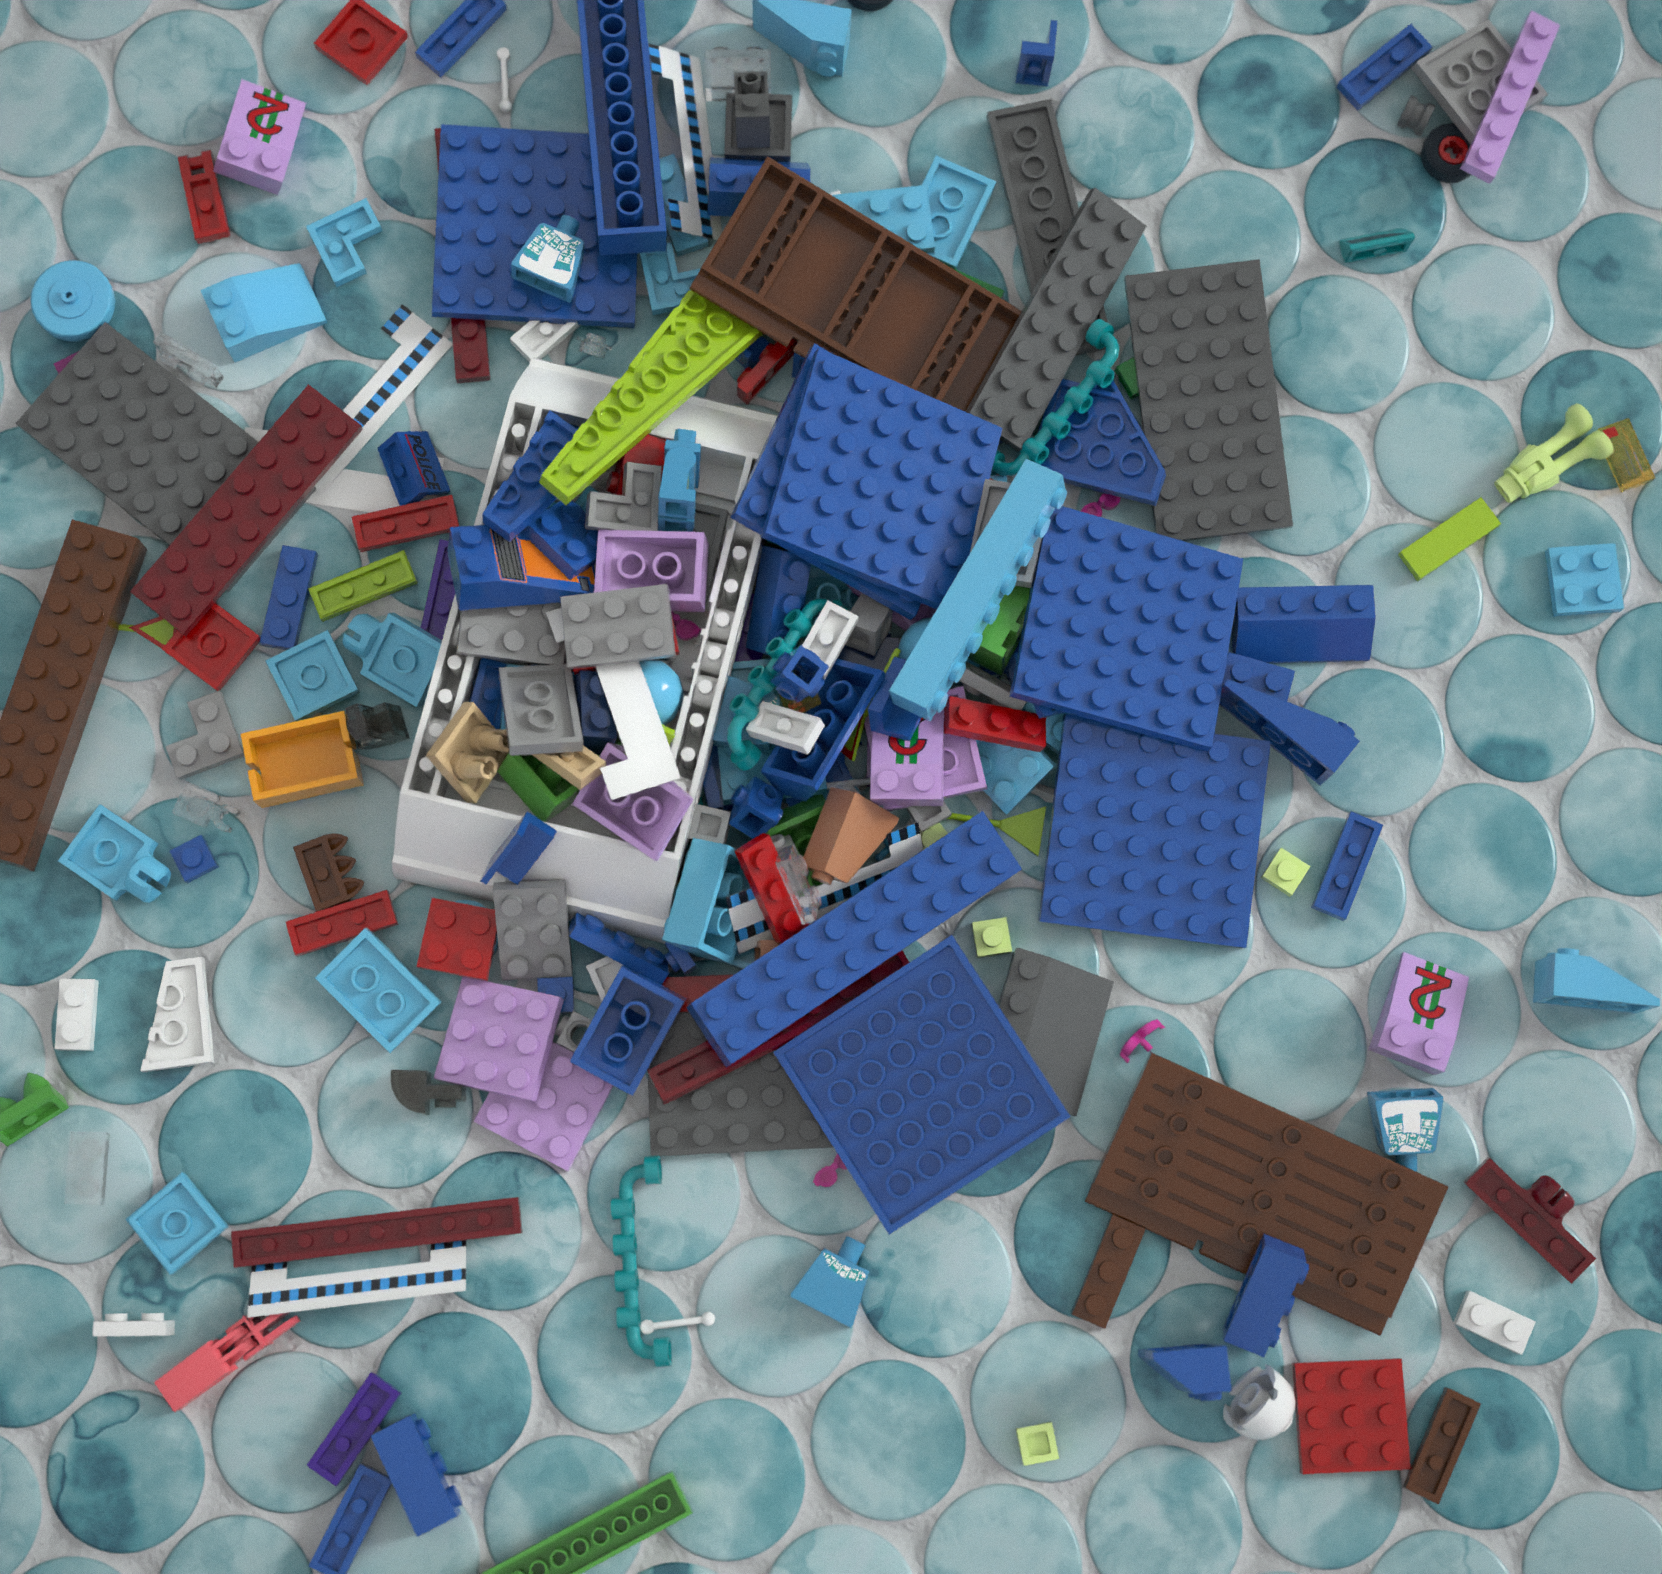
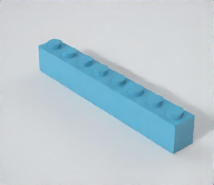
M1025 459L889 689L893 704L928 721L932 720L936 712L940 713L944 709L948 700L947 692L953 682L958 683L962 678L966 668L964 663L970 653L974 654L979 649L983 639L982 633L987 624L991 625L996 620L1000 610L999 603L1004 595L1008 596L1014 589L1017 581L1016 574L1021 566L1025 567L1031 560L1034 551L1033 545L1038 537L1042 538L1046 534L1050 525V516L1054 509H1060L1067 496V490H1065L1062 474Z

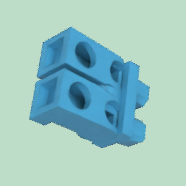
M675 429L674 440H666L664 468L658 503V531L694 532L695 488L698 489L701 460V444L696 443V431Z

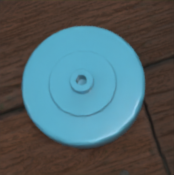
M69 260L50 266L38 277L31 292V308L34 317L47 333L60 340L76 342L91 338L104 322L107 324L110 322L115 309V294L110 282L97 267L87 262Z

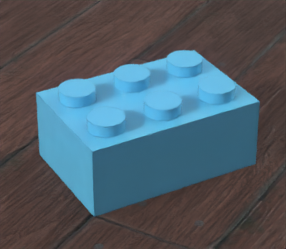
M696 838L692 839L690 849L685 855V865L680 882L675 888V898L671 912L664 925L663 941L697 957L733 965L737 944L726 897L751 888L734 852L735 848L727 844Z

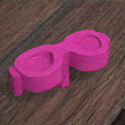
M1103 493L1097 502L1085 505L1081 512L1101 517L1102 508L1113 510L1119 504L1121 497Z
M671 611L678 638L689 641L700 635L701 629L697 624L686 619H680L678 614Z
M1158 1019L1145 1024L1127 1040L1120 1050L1119 1056L1128 1063L1130 1060L1128 1056L1139 1043L1149 1052L1153 1047L1146 1041L1145 1037L1158 1027L1160 1030L1165 1027Z
M838 1154L835 1156L834 1163L830 1166H825L816 1173L813 1180L816 1186H832L838 1178L836 1170L838 1168L847 1169Z

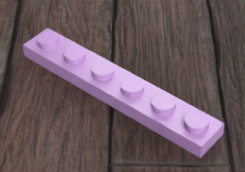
M1532 10L1528 14L1461 165V170L1489 184L1495 178L1559 30V24Z

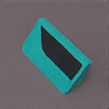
M1404 228L1341 239L1339 246L1343 261L1350 263L1407 252L1415 239V234Z

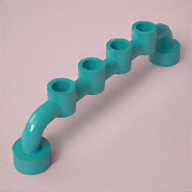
M1098 319L1091 324L1086 333V342L1096 349H1103L1105 347L1106 352L1099 361L1096 360L1090 364L1086 371V377L1078 386H1073L1068 390L1064 397V403L1056 412H1051L1045 417L1042 429L1034 438H1029L1023 443L1022 450H1020L1019 456L1014 461L1005 463V455L997 450L991 475H1015L1025 459L1041 465L1049 455V449L1045 446L1053 436L1061 440L1069 433L1071 423L1067 419L1074 411L1084 414L1089 410L1093 402L1092 396L1089 395L1096 385L1106 388L1111 384L1115 372L1110 368L1114 365L1119 355V344L1113 336L1114 328L1112 325L1102 319Z
M816 598L809 601L802 611L793 609L785 616L783 623L789 631L784 639L775 637L767 644L766 653L771 657L767 666L758 665L748 674L747 679L753 685V688L747 696L744 693L738 694L730 702L729 708L735 714L727 732L729 748L732 751L730 760L741 771L753 768L761 757V750L750 740L742 741L741 732L746 723L751 722L758 715V704L764 695L770 693L775 688V685L770 682L776 673L772 667L784 651L788 654L791 653L800 638L809 634L813 627L811 621L818 612L821 613L827 599ZM840 600L830 601L850 612Z
M659 1155L645 1156L644 1164L632 1166L624 1173L620 1180L619 1198L611 1199V1216L613 1220L620 1219L621 1234H613L614 1256H622L623 1270L615 1271L614 1274L616 1292H624V1307H617L616 1309L618 1329H626L628 1346L634 1354L643 1359L654 1360L656 1367H665L672 1364L670 1337L654 1338L653 1345H647L640 1336L641 1311L638 1299L639 1274L636 1260L637 1237L634 1222V1183L641 1178H645L646 1185L662 1183L661 1158Z

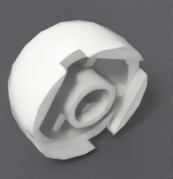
M1265 1365L1266 1369L1264 1370L1256 1366L1243 1374L1232 1387V1391H1230L1232 1396L1236 1395L1231 1402V1406L1224 1405L1223 1415L1225 1422L1246 1438L1266 1440L1275 1437L1279 1433L1286 1431L1293 1420L1295 1410V1394L1284 1377L1270 1365Z

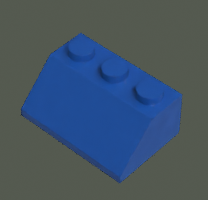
M709 157L708 216L732 217L765 160ZM776 161L810 182L809 163Z
M1203 1343L1138 1349V1357L1177 1390L1187 1392L1189 1398L1194 1397V1399H1200V1401L1222 1399L1221 1392L1232 1391L1227 1346Z

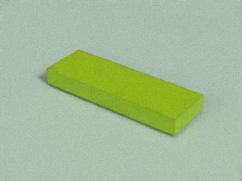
M1480 497L1400 551L1398 556L1415 579L1420 581L1498 528L1501 522L1483 498Z
M402 550L308 588L319 617L324 622L418 584L407 555Z

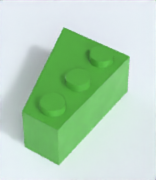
M1015 586L1008 596L1004 595L999 603L1000 610L996 620L991 625L987 624L982 633L981 645L976 653H970L968 656L969 660L999 675L1003 674L1021 639L1030 588Z

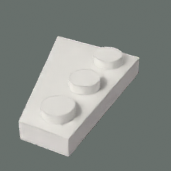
M203 957L166 961L156 1002L158 1004L153 1027H150L149 1044L140 1072L214 1063L205 959Z

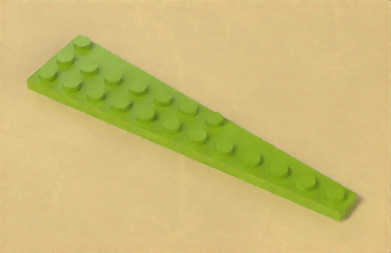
M692 290L688 291L680 301L679 306L673 309L630 363L624 375L614 383L604 400L600 401L594 408L588 420L574 433L572 440L566 443L542 473L539 483L567 505L761 337L763 333Z

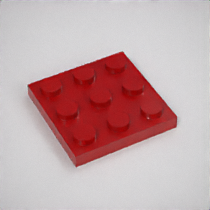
M1401 1358L1292 1363L1301 1474L1411 1470Z

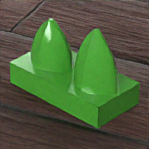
M27 1073L23 1086L24 1099L16 1102L13 1099L0 1097V1141L7 1147L69 1108L65 1097L40 1075Z

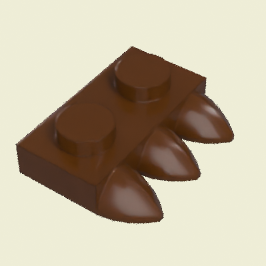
M326 834L293 847L316 912L351 901V898L357 895L364 885L363 880L343 878L354 867L356 859L350 856H335L348 841V837L342 834Z

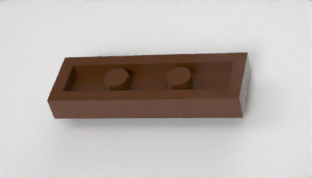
M1111 1215L1071 1315L1100 1328H1106L1146 1230L1145 1228Z
M1444 1388L1413 1460L1411 1470H1409L1404 1481L1403 1488L1439 1505L1481 1403L1450 1388Z

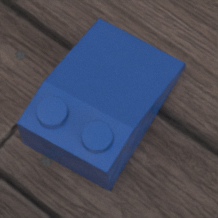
M625 965L621 966L570 1062L633 1096L687 998Z

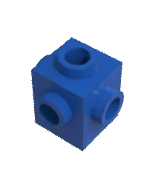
M800 645L789 654L785 651L781 654L772 667L776 673L770 682L777 687L776 690L782 697L790 701L800 702L807 696L813 698L819 692L825 682L821 678L829 666L817 654Z
M754 776L745 786H738L730 800L733 808L728 824L753 839L762 833L765 834L779 822L783 814V810L780 807L784 793Z

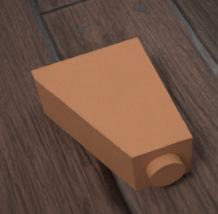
M831 787L800 866L813 872L811 878L827 885H831L833 880L848 883L887 837V834L894 829L899 821V817L856 792Z

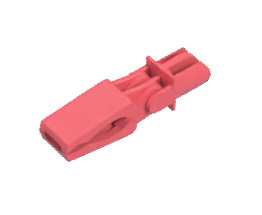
M289 1313L269 1315L262 1321L259 1319L261 1316L247 1318V1315H244L225 1331L227 1334L220 1340H210L154 1383L173 1412L176 1413L237 1370L236 1363L244 1359V1361H247L267 1346L273 1344L275 1339L301 1321L297 1315L293 1316L269 1333L268 1329ZM234 1346L236 1347V1348H234L232 1351H230L229 1353L227 1352V1351H228L229 1349H231L232 1347H234Z

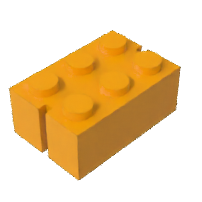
M345 711L240 734L246 764L252 769L248 770L253 801L261 808L364 786L359 757L354 751L357 747L351 719Z

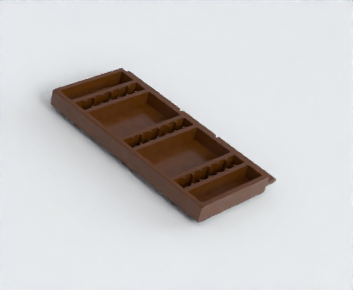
M768 156L689 288L785 347L789 345L791 339H794L798 343L793 347V352L803 358L806 357L809 348L815 343L836 356L965 412L1022 312L1007 301Z
M1149 1052L1092 1180L1093 1183L1085 1202L1190 1250H1193L1197 1240H1200L1203 1244L1199 1249V1254L1245 1275L1263 1234L1301 1248L1305 1252L1309 1270L1303 1284L1297 1283L1292 1295L1381 1336L1388 1318H1391L1446 1195L1448 1186L1164 1057Z

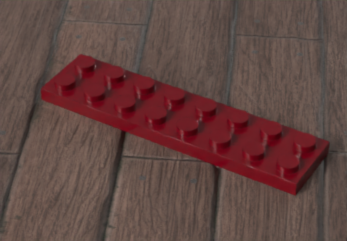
M308 384L130 591L132 595L184 636H187L363 430L362 426Z

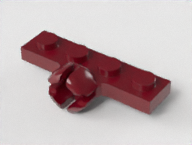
M1487 1157L1464 1181L1475 1194L1571 1284L1597 1259L1563 1227V1217L1574 1207L1575 1201L1553 1178L1547 1175L1541 1176L1531 1187L1524 1189L1494 1161Z

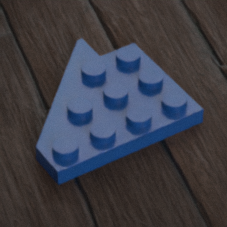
M1062 379L1045 410L1038 432L1042 429L1045 417L1059 409L1064 403V397L1068 390L1073 386H1078L1079 382ZM1114 380L1106 388L1096 385L1089 393L1093 398L1089 410L1084 414L1074 411L1067 419L1071 423L1069 433L1061 440L1053 436L1045 446L1049 449V455L1041 465L1062 474L1066 484L1156 506L1166 477L1165 470Z

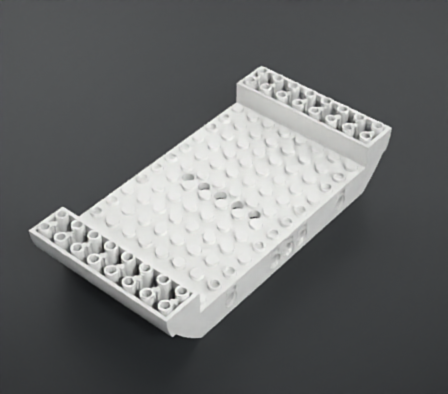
M531 358L529 366L523 372L510 394L474 526L485 525L482 523L483 512L503 481L508 480L513 472L514 464L528 449L529 441L535 432H539L543 426L544 418L551 410L569 424L581 426L592 415L598 403L603 401L618 377ZM693 395L649 433V435L666 440H674L675 429L696 431V443L701 444L700 481L698 489L695 488L696 503L726 509L729 512L705 612L673 611L680 616V619H686L697 624L701 629V633L698 637H694L689 641H684L677 637L680 655L671 657L669 660H660L679 676L684 691L680 710L674 720L666 726L675 730V737L669 746L681 777L673 780V782L689 794L693 801L658 861L648 857L573 804L549 821L544 822L557 830L554 839L521 881L565 879L569 921L572 920L576 912L583 916L592 915L601 920L604 927L612 931H622L631 936L666 943L662 940L664 925L670 915L674 902L675 888L681 879V869L689 842L688 836L702 791L728 677L732 673L760 563L762 546L765 543V539L761 538L760 534L730 517L778 415ZM617 462L610 467L609 471L606 470L592 482L590 486L599 493L610 494V492L606 491V484L610 472H615ZM583 491L573 499L574 502H576ZM557 498L554 502L557 504L560 500ZM455 595L400 791L392 871L396 879L494 902L493 884L496 882L512 881L498 872L493 875L486 885L480 882L490 859L527 811L532 815L534 814L498 772L476 803H466L426 756L463 702H469L478 663L481 659L480 657L456 654L460 611L458 610ZM565 649L564 664H567L566 649ZM495 660L505 664L529 666L524 663ZM617 730V737L621 741L620 735Z

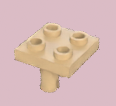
M463 702L426 756L466 803H476L497 774V770L509 753L506 729H495L474 702Z

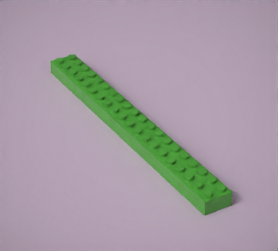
M672 1470L480 1574H581L691 1515L693 1510Z

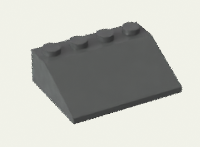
M1017 947L1012 954L998 1005L1068 1113L1076 1117L1114 981L1054 958Z

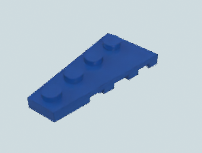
M550 410L544 418V424L539 432L536 431L529 441L528 449L514 464L513 472L508 480L503 481L483 512L482 523L510 542L548 508L557 497L539 483L541 475L566 443L572 440L574 433L578 429Z

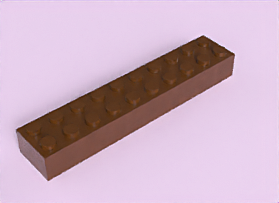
M73 519L70 523L0 719V862L35 871L116 641L119 625L122 624L132 595L130 591L136 584L147 552V548L136 537Z

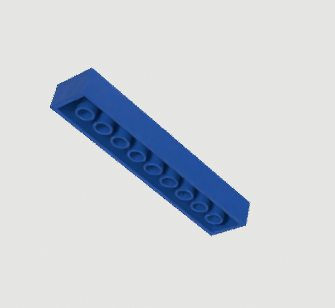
M577 0L599 256L667 251V231L644 0Z
M982 811L692 1002L687 1007V1010L727 1068L1014 876L1022 868Z

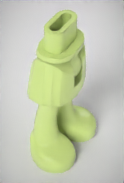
M1576 403L1567 409L1565 424L1562 429L1539 446L1529 444L1517 455L1510 466L1503 471L1504 475L1494 481V485L1508 503L1513 502L1519 497L1525 499L1531 494L1541 492L1559 483L1560 474L1584 459L1602 460L1608 458L1613 454V445L1605 433L1596 430L1585 437L1576 447L1559 458L1552 460L1551 456L1574 439L1586 434L1593 426L1590 413L1581 404Z

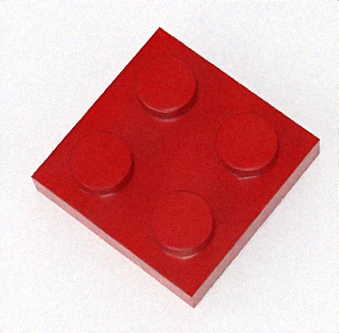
M349 0L316 39L314 46L316 50L368 86L406 41L408 35L404 29L365 1Z
M214 603L187 636H184L177 630L162 650L214 690L219 691L258 645L261 637Z
M432 898L417 967L488 981L497 940L495 910Z

